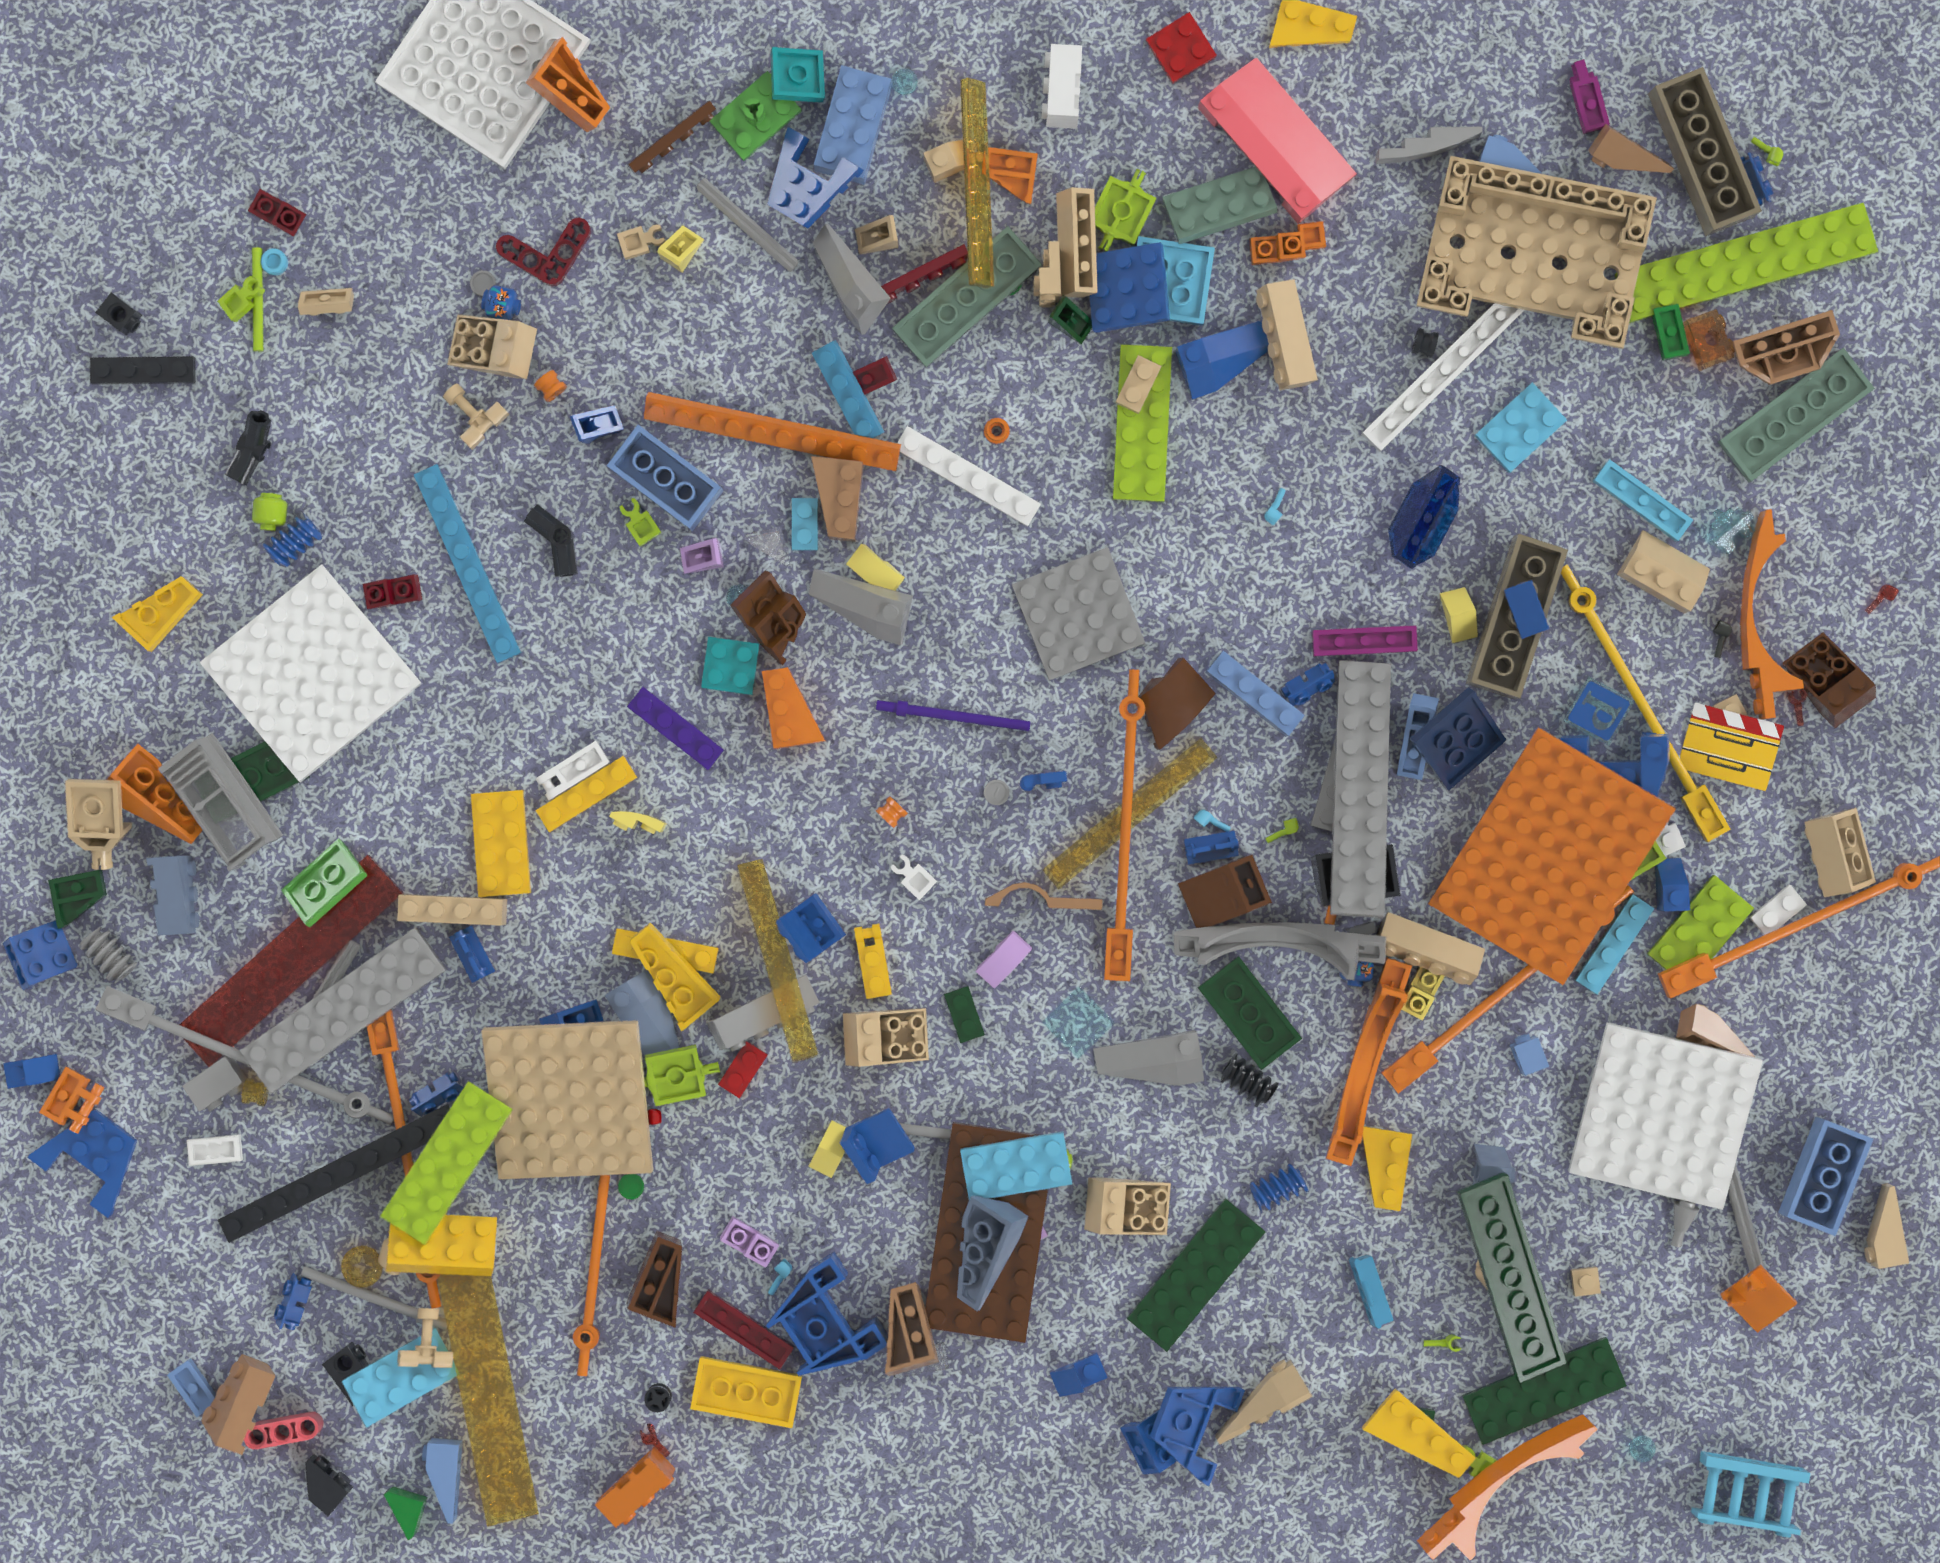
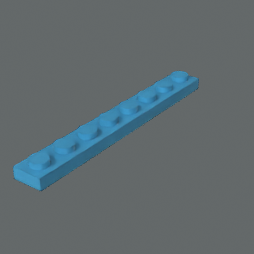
M436 464L414 474L496 662L501 663L521 654L522 652L439 465Z

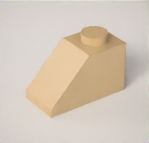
M971 138L947 142L923 153L925 164L934 183L981 163Z

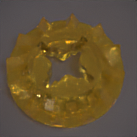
M366 1245L357 1246L345 1254L341 1263V1271L348 1283L355 1287L363 1288L373 1285L380 1278L383 1267L378 1262L379 1254L374 1248L367 1247ZM363 1256L365 1264L373 1266V1268L366 1269L364 1274L360 1273V1268L352 1266L360 1263Z

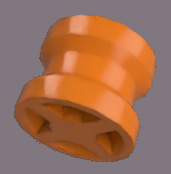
M554 370L545 373L534 384L538 391H542L546 402L554 400L567 388L564 382H560L557 379V374Z
M891 796L886 799V804L883 807H879L876 810L893 828L897 826V821L901 817H905L908 814Z

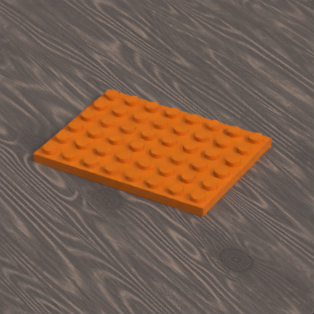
M1538 727L1428 904L1564 985L1676 808Z

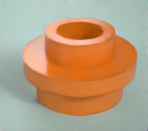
M993 418L986 423L984 435L989 442L1000 444L1009 437L1010 428L1005 420ZM994 427L1001 428L1002 433L999 436L993 435L992 429Z

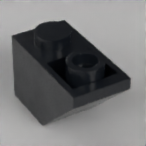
M313 1454L305 1462L308 1500L325 1515L329 1516L351 1491L353 1486L350 1485L351 1480L344 1473H336L330 1468L331 1463L322 1455L316 1456Z

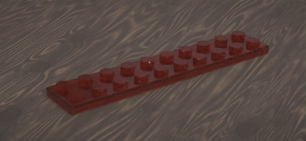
M367 855L359 862L367 873V877L311 927L306 926L301 918L298 917L179 1025L234 1047L342 950L349 941L353 940L398 899V895L404 894V892L370 855ZM184 1039L208 1067L224 1056Z

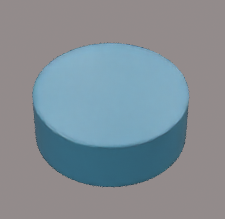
M269 249L261 257V266L270 275H280L287 269L288 259L281 250Z

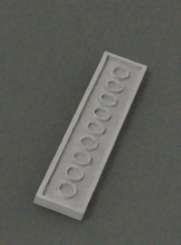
M1342 660L1338 662L1330 915L1383 918L1385 914L1391 664Z

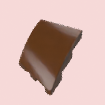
M765 570L730 606L759 644L780 665H784L787 659L782 655L788 642H795L798 629L805 619L806 612L796 596L782 591L772 573Z
M1184 657L1178 658L1164 677L1152 678L1138 696L1145 704V720L1147 726L1151 727L1155 739L1153 744L1157 750H1161L1185 729L1216 694Z

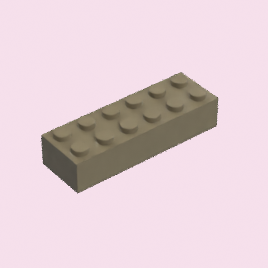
M1704 67L1656 85L1648 93V96L1705 237L1754 218L1762 210Z
M1522 534L1513 536L1465 684L1514 700L1521 698L1542 632L1521 639L1503 590L1532 580L1544 615L1547 618L1568 549Z

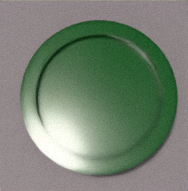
M637 1174L624 1175L618 1184L620 1194L626 1199L638 1198L644 1191L643 1179Z

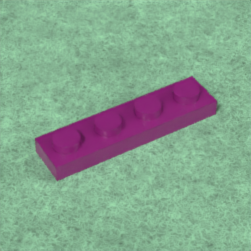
M1417 626L1312 630L1313 657L1417 652Z

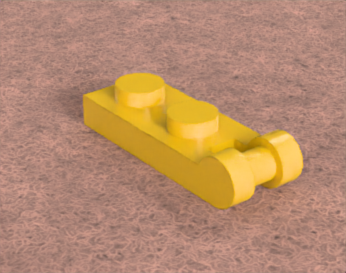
M880 923L872 924V927L862 929V926L854 927L866 999L892 995ZM874 937L875 945L865 946L864 939Z

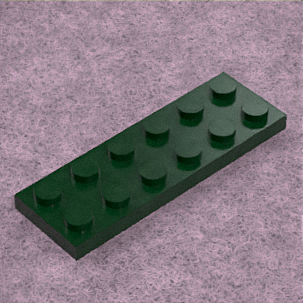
M1225 1198L1127 1316V1320L1168 1352L1266 1231Z
M1607 1337L1600 1338L1564 1353L1566 1364L1520 1383L1516 1380L1515 1375L1512 1374L1462 1395L1481 1444L1485 1445L1626 1387L1627 1385Z

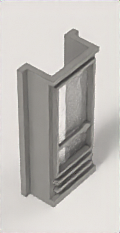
M213 733L207 737L194 740L158 768L161 774H164L227 864L228 871L238 870L246 864L245 860L257 850L283 836Z

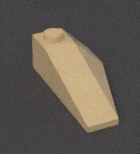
M1281 1360L1271 1367L1272 1371L1264 1377L1239 1406L1238 1411L1234 1412L1215 1434L1219 1445L1249 1430L1251 1423L1262 1424L1270 1419L1269 1417L1273 1415V1412L1280 1410L1283 1414L1312 1397L1291 1360L1288 1362Z

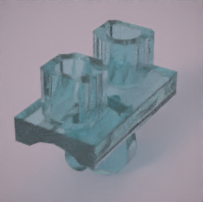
M1729 508L1725 512L1716 509L1713 512L1716 520L1710 525L1713 530L1704 537V540L1709 545L1715 546L1722 553H1731L1737 546L1732 539L1736 533L1740 537L1746 538L1755 531L1751 522L1754 518L1753 514L1750 511L1745 512L1740 508H1737L1735 511Z

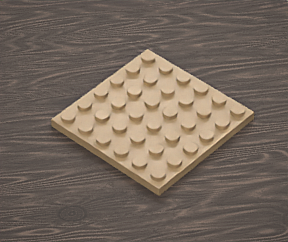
M638 1020L485 1027L482 1029L488 1092L491 1096L513 1109L494 1139L498 1179L652 1173L653 1160Z

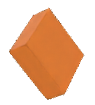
M1323 221L1297 225V231H1303L1305 251L1326 248Z

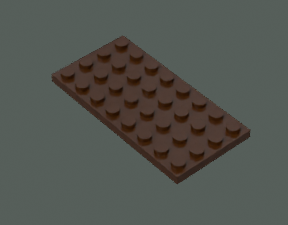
M958 1122L952 1123L925 1308L930 1329L1026 1342L1048 1189L989 1198L1011 1204L1026 1214L1028 1219L1019 1241L979 1311H976L957 1298L959 1267L962 1266L963 1251H960L961 1242L964 1241L962 1218L969 1202L960 1149L1039 1136L1040 1134Z

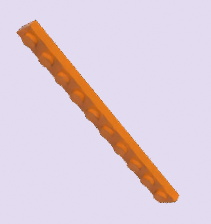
M652 392L647 393L645 401L644 419L834 459L861 461L863 465L892 471L897 470L901 444Z

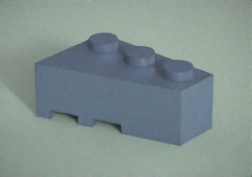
M191 855L146 858L147 866L153 865L155 880H150L151 889H156L157 903H154L153 906L158 936L196 933V928L199 927V914L194 910V902L198 900L197 887L193 886V876L196 875L195 861L192 860Z

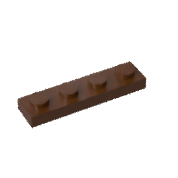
M710 100L704 103L627 164L633 173H636L638 170L641 174L654 165L651 162L653 158L658 154L662 158L674 149L671 144L677 139L683 142L694 133L691 128L696 124L700 123L703 126L714 117L712 112L716 110L715 106Z

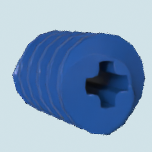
M304 514L305 520L295 517L296 527L288 523L289 533L279 530L280 540L272 536V547L265 543L262 544L266 552L279 566L281 564L287 567L290 566L291 563L288 557L297 560V551L305 553L306 547L304 544L313 547L315 543L312 537L317 540L322 539L320 530L307 515Z
M1288 1164V1173L1279 1168L1278 1178L1273 1173H1269V1182L1261 1177L1259 1178V1187L1254 1182H1250V1191L1261 1213L1262 1205L1271 1210V1201L1280 1206L1281 1196L1290 1201V1192L1299 1197L1300 1187L1305 1192H1309L1298 1168L1295 1169L1291 1164Z

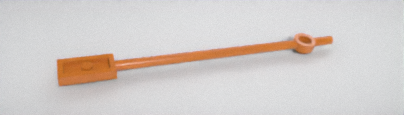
M1129 669L1128 696L1119 705L1120 715L1126 720L1116 918L1115 928L1107 927L1104 980L1130 981L1133 929L1125 928L1136 726L1137 720L1141 719L1145 713V704L1138 697L1140 670ZM1129 704H1136V713L1128 712L1127 707Z
M1940 856L1918 866L1911 863H1902L1895 868L1892 878L1713 959H1710L1708 954L1702 953L1658 973L1666 996L1671 999L1717 978L1714 969L1897 886L1904 889L1918 887L1922 881V875L1940 867ZM1911 872L1913 877L1908 881L1907 876Z
M1627 885L1602 926L1609 924L1613 920L1614 908L1634 893L1629 885ZM1528 964L1428 1046L1423 1041H1420L1381 1072V1074L1399 1094L1438 1062L1433 1054L1523 983L1537 969Z
M391 1009L367 1026L372 1056L381 1054L395 1128L397 1130L406 1124L391 1053L400 1050ZM411 1152L401 1156L405 1177L414 1165ZM415 1273L417 1278L427 1285L431 1309L441 1307L436 1281L441 1274Z
M600 1175L583 1324L579 1325L573 1333V1342L580 1349L577 1369L578 1376H587L590 1350L597 1345L600 1339L599 1330L593 1325L610 1175ZM583 1333L589 1334L590 1341H583L581 1335Z

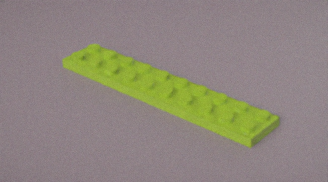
M1864 202L1640 265L1629 323L1652 317L1654 315V308L1679 304L1681 309L1876 254L1878 248Z

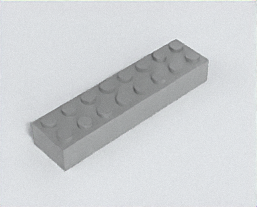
M413 928L241 1049L240 1052L268 1091L273 1093L447 971V968L419 929Z

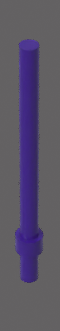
M877 700L876 710L896 713V716L906 717V714L1023 731L1030 730L1031 721L911 705L908 704V701L898 700V703Z

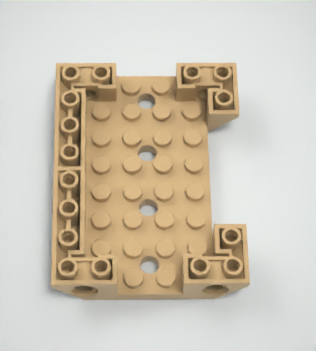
M1450 156L1416 306L1468 317L1472 299L1501 304L1503 306L1573 320L1571 339L1623 349L1635 299L1633 294L1641 258L1646 248L1657 197ZM1451 238H1462L1464 246L1460 249L1453 248L1450 245ZM1505 247H1510L1515 251V257L1505 259L1501 255V250ZM1555 258L1564 259L1566 268L1562 270L1555 269L1552 265V260ZM1607 268L1615 269L1618 274L1617 279L1607 280L1603 274L1604 270Z

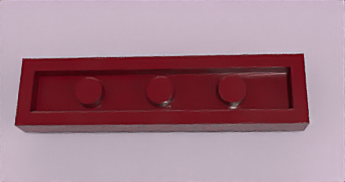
M965 244L882 285L883 290L891 298L887 304L898 298L897 294L905 290L907 293L915 291L920 287L919 283L926 279H929L931 282L944 275L942 271L950 267L953 270L962 267L966 263V259L969 258V252Z
M709 1289L693 1312L779 1370L795 1347Z

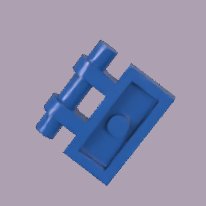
M1059 771L1026 775L1021 778L1019 784L1024 791H1030L1035 785L1046 784V789L1061 788L1062 782H1067V772Z

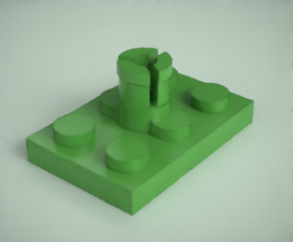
M766 71L709 122L738 156L745 161L802 110L795 101L772 99L771 74L769 71Z

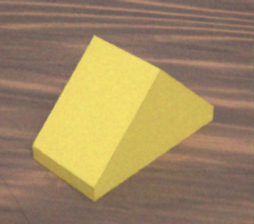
M681 226L658 248L657 253L663 261L683 273L704 239L685 226Z
M1463 587L1440 593L1452 643L1478 637L1476 609L1466 588Z
M833 1120L831 1121L808 1167L832 1178L845 1153L840 1145L845 1126Z

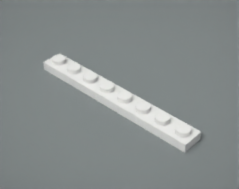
M1494 303L1362 435L1381 452L1524 310Z

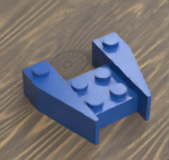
M1642 734L1640 737L1641 760L1597 761L1658 797L1670 761L1669 734ZM1563 735L1560 738L1563 742L1590 757V735Z
M832 1252L811 1266L766 1324V1327L770 1328L780 1321L806 1360L797 1371L798 1376L865 1360L887 1346L888 1333L877 1316L853 1331L827 1292L845 1280L848 1275L847 1270L835 1252Z

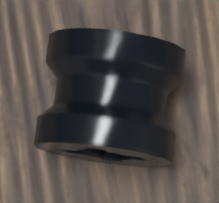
M1418 328L1411 352L1413 354L1424 353L1427 357L1432 358L1437 346L1439 333L1434 331L1427 333L1424 329Z
M653 1384L645 1394V1406L652 1412H663L672 1400V1393L665 1384Z

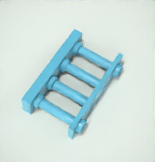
M1701 1451L1699 1461L1706 1466L1709 1472L1703 1509L1692 1507L1691 1513L1698 1518L1699 1522L1713 1525L1714 1521L1771 1530L1775 1531L1776 1535L1788 1538L1791 1537V1534L1801 1535V1530L1796 1525L1790 1524L1796 1486H1799L1800 1482L1809 1484L1810 1473L1801 1467ZM1723 1469L1732 1471L1734 1475L1728 1513L1713 1511L1719 1473H1722ZM1748 1474L1758 1475L1760 1479L1754 1518L1739 1515L1745 1477H1748ZM1774 1478L1784 1479L1783 1482L1786 1483L1780 1522L1765 1520L1770 1483L1774 1481Z

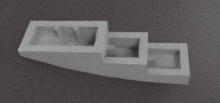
M1430 127L1427 132V138H1404L1401 148H1379L1376 153V164L1402 163L1428 158L1455 149L1478 138L1482 133V127Z

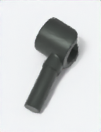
M1719 620L1713 630L1714 633L1720 635L1714 655L1717 658H1721L1724 642L1732 632L1730 624Z

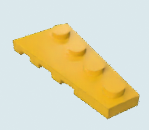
M651 922L631 938L630 943L645 969L651 974L654 985L662 993L666 1000V1005L669 1011L673 1012L681 1031L686 1029L720 1000L721 996Z
M1396 1388L1361 1427L1364 1431L1458 1478L1462 1476L1476 1459L1472 1453Z

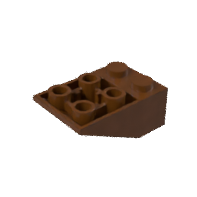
M1824 632L1782 663L1791 675L1803 680V692L1818 712L1834 728H1837L1876 698V684Z
M1252 854L1245 855L1178 883L1196 928L1211 927L1272 903Z

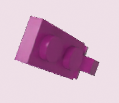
M1585 59L1574 62L1571 65L1574 77L1569 78L1570 88L1584 135L1602 130L1605 124L1610 126L1597 76H1594L1593 71L1588 72Z

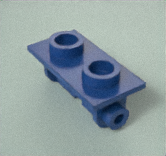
M1749 152L1748 156L1750 159L1745 160L1744 156L1740 157L1747 176L1751 180V186L1759 205H1763L1762 200L1765 198L1767 202H1772L1770 195L1774 194L1769 180L1763 181L1760 172L1764 170L1759 156L1754 157Z
M1319 663L1304 672L1308 681L1304 682L1299 675L1284 684L1285 687L1281 688V691L1285 697H1288L1289 703L1292 706L1305 704L1309 701L1310 696L1317 692L1327 691L1336 682L1333 670L1330 671L1326 663L1322 665Z
M1235 830L1184 839L1188 865L1239 856V844Z
M472 925L449 937L472 983L495 972Z
M447 1072L434 1080L432 1083L436 1090L433 1092L430 1086L426 1085L413 1093L409 1099L413 1107L411 1110L422 1117L436 1110L441 1104L456 1100L464 1088L457 1083L459 1081L457 1075L454 1072L450 1074Z
M292 1273L290 1280L285 1281L282 1295H285L281 1305H277L274 1312V1320H276L279 1329L282 1330L283 1324L289 1330H295L296 1326H299L305 1308L297 1306L296 1303L297 1301L307 1303L312 1289V1285H310L312 1280L302 1277L301 1281H299L297 1276Z

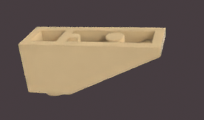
M1888 1183L1881 1186L1866 1239L1868 1247L1864 1248L1867 1262L1878 1269L1909 1264L1895 1186Z

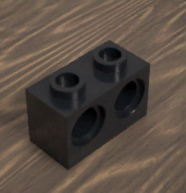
M353 1342L322 1364L352 1406L354 1405L341 1381L369 1365L365 1360L367 1356L364 1349L358 1344L355 1346ZM342 1356L351 1358L352 1367L343 1365Z

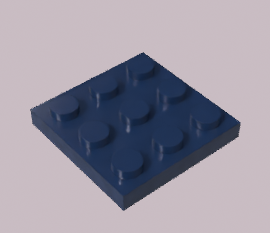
M1470 687L1466 688L1410 738L1442 786L1448 791L1506 741L1493 718L1475 691Z

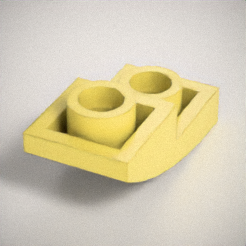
M860 544L846 563L869 584L896 591L905 578L889 562L883 561L864 544Z
M618 811L611 812L609 817L615 819L613 824L627 831L628 827L635 829L640 821L642 822L641 828L654 834L656 831L663 832L667 824L657 818L635 812Z
M1419 966L1406 991L1408 998L1401 1010L1423 1021L1435 999L1434 995L1445 976L1432 974L1428 969Z

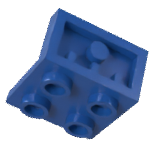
M56 920L9 937L2 943L23 991L33 987L38 982L75 969L78 966L62 928H57Z
M889 1108L846 1127L840 1141V1145L866 1184L876 1180L880 1167L913 1153L915 1150L913 1143Z
M1159 1410L1140 1422L1127 1423L1120 1428L1143 1475L1161 1473L1177 1462L1149 1437Z

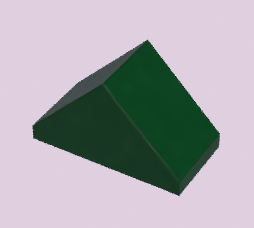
M1065 295L1062 296L1048 319L1049 324L1079 344L1083 343L1092 329V320Z

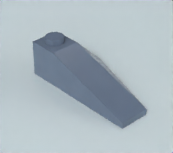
M648 970L641 972L605 995L620 1021L638 1020L641 1051L644 1056L680 1048L672 1013L669 1011L662 993L654 985V980Z
M975 1195L970 1197L962 1218L964 1241L960 1245L963 1257L962 1266L959 1267L957 1298L974 1310L979 1311L1019 1241L1028 1219L1026 1214L1007 1202Z

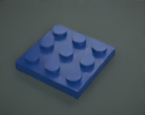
M1161 242L1096 253L1097 293L1089 295L1092 331L1098 333L1170 321L1164 250Z

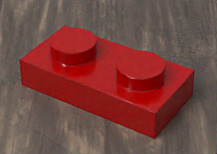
M748 1041L745 1042L746 1045L740 1049L718 1083L719 1086L739 1099L768 1056L767 1053Z

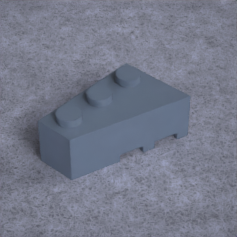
M1474 1144L1473 1151L1476 1154L1477 1160L1475 1168H1471V1176H1474L1473 1184L1502 1172L1508 1174L1510 1183L1514 1182L1515 1168L1511 1166L1505 1147ZM1466 1223V1228H1467L1468 1235L1471 1236V1235H1470V1232H1469V1229H1468V1226H1467V1223Z

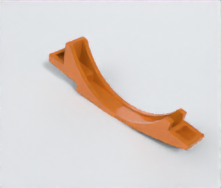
M1772 509L1759 513L1753 532L1743 580L1740 619L1743 670L1753 669V674L1750 675L1751 688L1756 691V699L1753 700V710L1755 715H1758L1761 720L1776 718L1773 692L1804 688L1803 680L1782 669L1767 653L1758 636L1753 618V594L1758 576L1769 557L1786 542L1785 534L1775 535Z
M1389 957L1385 959V964L1383 965L1371 1005L1369 1004L1349 1069L1326 1159L1352 1166L1358 1144L1361 1143L1366 1111L1378 1065L1392 1027L1408 998V994L1404 990L1412 968L1410 964Z
M1582 1414L1524 1442L1485 1468L1450 1497L1449 1500L1454 1506L1444 1513L1430 1529L1426 1530L1417 1542L1432 1560L1452 1542L1469 1560H1472L1476 1556L1475 1537L1479 1519L1495 1491L1513 1474L1538 1461L1558 1457L1579 1459L1585 1454L1579 1447L1598 1429Z

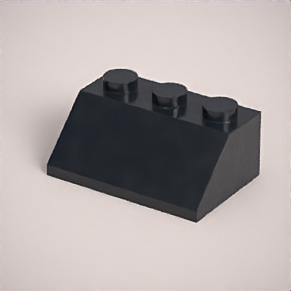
M1393 844L1386 845L1385 898L1401 896ZM1332 852L1316 854L1311 857L1314 883L1322 907L1330 906Z

